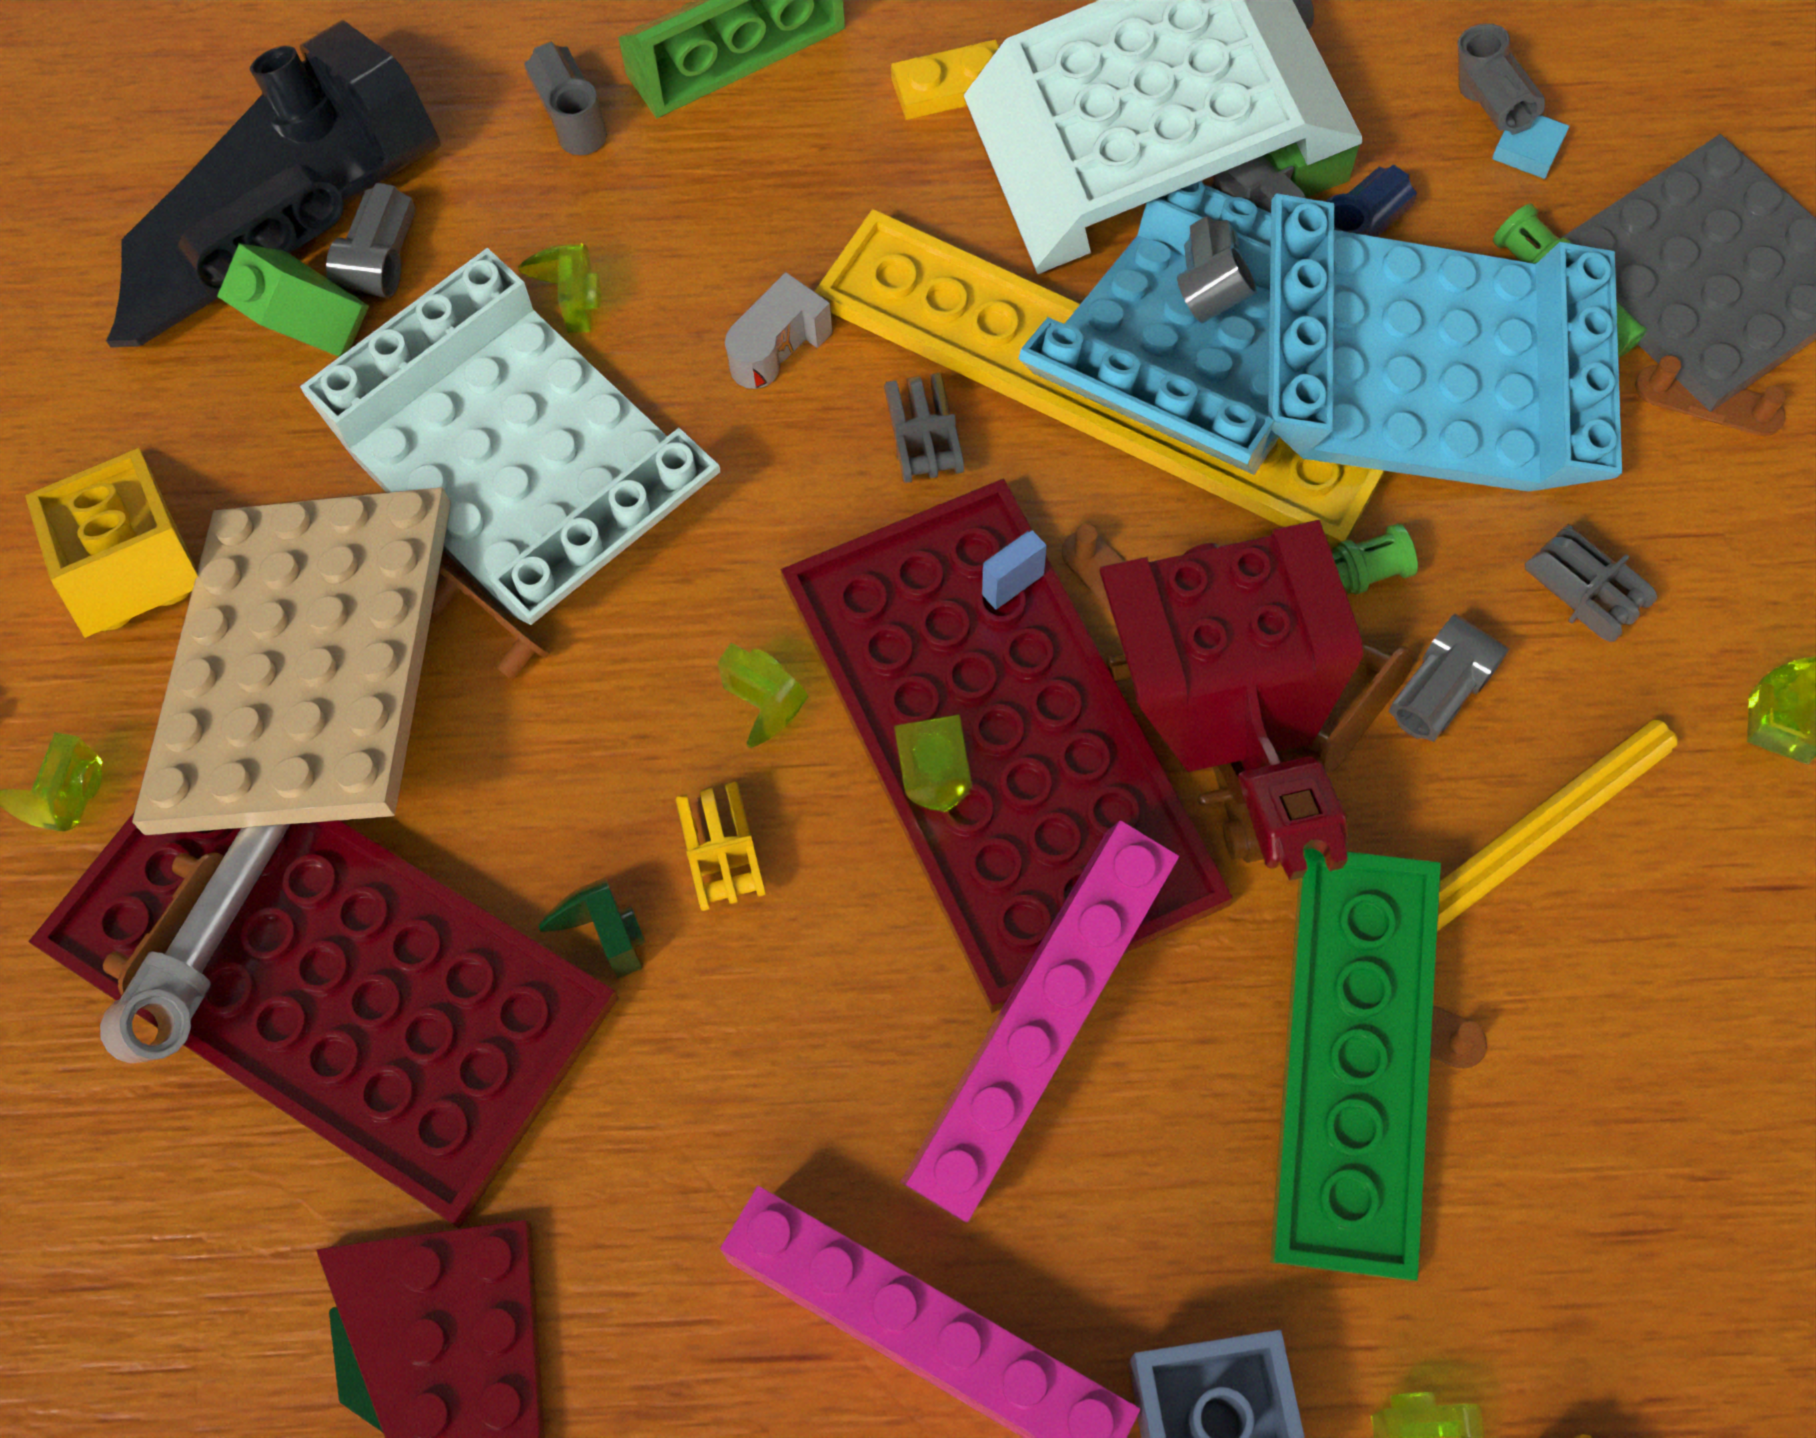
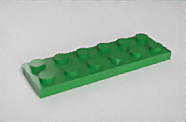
M1306 849L1303 851V856L1306 859L1308 869L1303 878L1298 880L1270 1263L1411 1282L1418 1281L1441 862L1347 852L1348 860L1344 867L1329 871L1321 852L1315 849Z

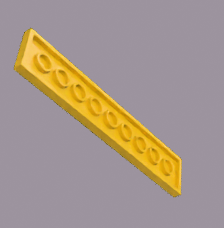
M874 209L870 211L814 291L830 303L832 314L1282 527L1320 520L1331 550L1337 547L1338 543L1348 540L1385 473L1384 470L1303 459L1279 437L1256 474L1253 475L1034 374L1018 359L1021 348L1047 317L1065 324L1080 304Z

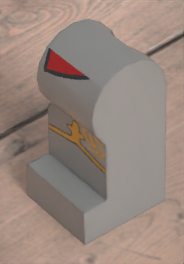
M785 272L731 326L726 334L725 347L729 360V370L735 382L745 388L758 389L772 383L779 374L780 363L784 362L805 340L818 348L833 333L830 303Z

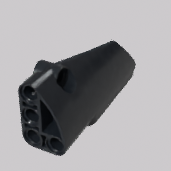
M341 20L300 44L299 48L304 61H301L295 48L291 46L273 48L264 52L253 61L250 71L263 94L198 164L121 239L119 300L115 320L106 340L110 347L142 346L219 298L217 297L239 244L283 250L291 253L330 229L339 221L343 213V207L363 195L366 190L374 188L375 183L386 181L441 146L437 132L411 80L399 62L390 53L346 21Z

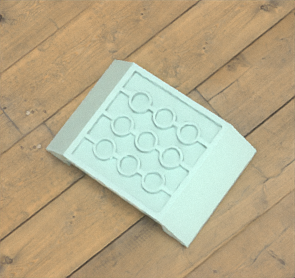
M1098 0L1006 38L964 94L965 102L1037 274L1091 253L1085 227L1296 142L1307 165H1310L1362 144V135L1293 0Z
M489 248L476 255L300 386L304 395L354 460L386 493L443 487L451 501L443 551L504 613L530 625L721 472L720 466L680 428L666 436L532 308L524 281Z

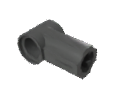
M1479 24L1465 30L1458 41V80L1461 94L1467 99L1478 101L1498 130H1507L1512 135L1531 128L1535 119L1544 112L1545 98L1510 52L1508 32L1503 27L1495 24Z
M552 41L535 47L530 59L524 63L525 70L555 127L560 146L564 151L573 155L593 153L605 143L607 137L594 86L585 80L568 47L557 46Z
M375 183L374 188L366 190L347 238L338 237L330 246L326 263L327 279L345 291L391 298L398 288L401 276V257L399 252L416 211L412 198L398 191L395 186Z
M1208 216L1189 226L1190 236L1184 244L1187 270L1177 275L1181 294L1192 314L1201 323L1212 319L1257 294L1255 281L1240 253L1237 233L1228 220L1217 221Z
M1454 613L1427 649L1422 659L1424 663L1393 701L1388 712L1394 716L1398 726L1414 738H1423L1435 742L1441 732H1444L1460 711L1461 706L1470 694L1477 695L1485 686L1510 648Z

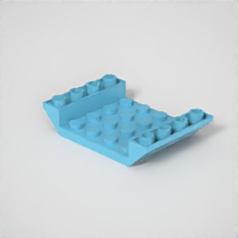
M1202 181L1147 202L1138 235L1065 324L1047 317L1021 348L1018 359L1034 374L1255 475L1279 438L1271 430L1274 419L1268 417L1271 213L1256 207L1254 203L1245 198L1232 197L1204 185ZM1208 216L1217 221L1228 220L1237 233L1240 253L1255 281L1257 294L1212 319L1201 323L1187 306L1178 286L1177 275L1187 270L1184 244L1190 236L1189 226Z
M1276 193L1271 202L1268 417L1274 419L1271 430L1303 459L1528 492L1617 478L1622 474L1615 251L1559 242L1540 261L1534 264L1334 230V203Z

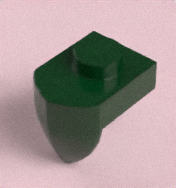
M606 877L573 891L551 909L538 924L540 932L570 929L593 922L606 957L617 979L642 969L634 948L646 943L632 906L619 910Z

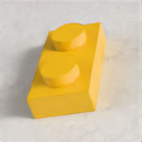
M996 39L891 63V79L905 119L909 120L967 106L964 94L999 49Z

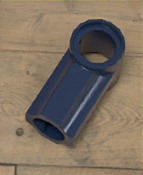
M1393 164L1389 168L1378 167L1348 194L1334 195L1327 199L1326 202L1334 203V230L1378 237L1413 206L1417 192L1410 183L1409 175Z

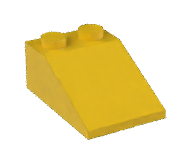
M140 448L25 495L50 580L85 638L100 631L116 630L127 624L132 617L160 605L168 606L178 603L193 591L195 579L198 577L196 567Z

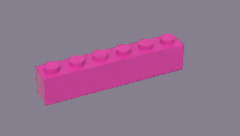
M1121 820L1106 831L900 1183L958 1219L968 1223L1180 856Z
M760 1186L756 1187L720 1248L730 1264L1022 1438H1127L1141 1410Z

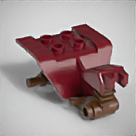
M1315 520L1273 529L1271 536L1221 547L1215 543L1200 544L1187 550L1183 555L1149 562L1148 557L1100 567V576L1124 651L1122 655L1107 657L1108 670L1116 683L1117 681L1132 678L1136 701L1140 709L1188 772L1213 767L1219 789L1200 794L1198 802L1202 806L1224 802L1229 821L1223 822V837L1231 859L1243 858L1246 863L1264 859L1265 865L1270 869L1277 868L1279 863H1281L1290 881L1303 878L1308 869L1303 851L1315 849L1323 854L1329 871L1342 869L1348 860L1346 850L1348 843L1347 816L1323 764L1313 757H1303L1285 762L1280 754L1281 751L1312 745L1363 658V646L1359 628L1321 521Z

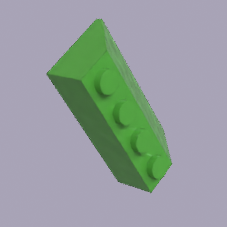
M696 0L618 37L625 72L657 119L844 30L843 0Z

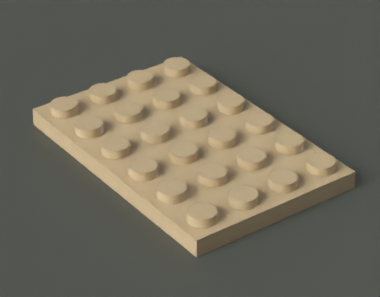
M443 487L213 510L197 571L198 577L195 579L132 820L144 835L395 816L451 501Z

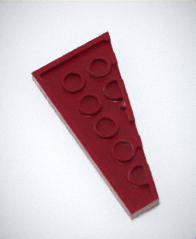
M527 1220L316 1249L385 1438H544L531 1224Z

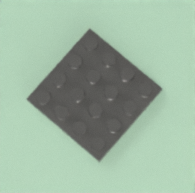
M1721 134L1563 236L1572 244L1615 251L1616 301L1641 326L1643 325L1647 329L1638 345L1658 364L1664 356L1672 355L1677 357L1681 362V368L1675 378L1710 412L1816 340V218Z

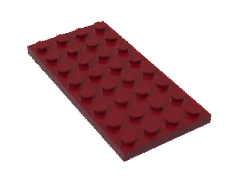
M1004 478L780 569L782 581L991 1013L1003 1008L1104 834L1120 820L1180 856L1123 954L1225 909L1231 905L1233 899L1047 556L1045 559L1044 575L998 609H995L982 595L983 563L1027 531H1032Z
M133 813L28 942L115 1001L119 1000L122 995L118 989V979L104 971V960L112 952H120L131 957L147 933L150 934L174 899L172 896L185 879L176 875L172 870L175 858L182 853H187L198 859L213 852L225 856L241 828L144 835L132 822ZM336 820L290 824L201 973L210 981L211 986L190 1020L191 1029L183 1046L460 1229L619 997L615 990L343 822ZM140 1008L135 1013L158 1028L155 1016L148 1010Z

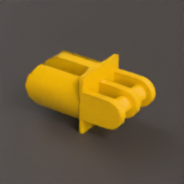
M737 782L725 784L730 804L729 810L737 836L725 837L712 788L700 790L711 841L702 845L699 842L698 829L687 794L676 796L675 798L686 843V853L701 911L710 910L709 903L727 898L730 904L737 903L738 895L754 891L757 892L758 897L766 895ZM750 864L751 872L732 877L730 869ZM722 872L723 879L704 884L702 876Z

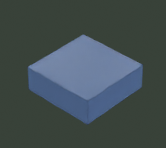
M1033 530L1027 531L983 563L982 595L995 609H998L1044 575L1047 545Z

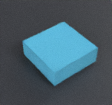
M1539 115L1531 128L1515 135L1505 130L1492 159L1545 179L1565 139L1569 125Z

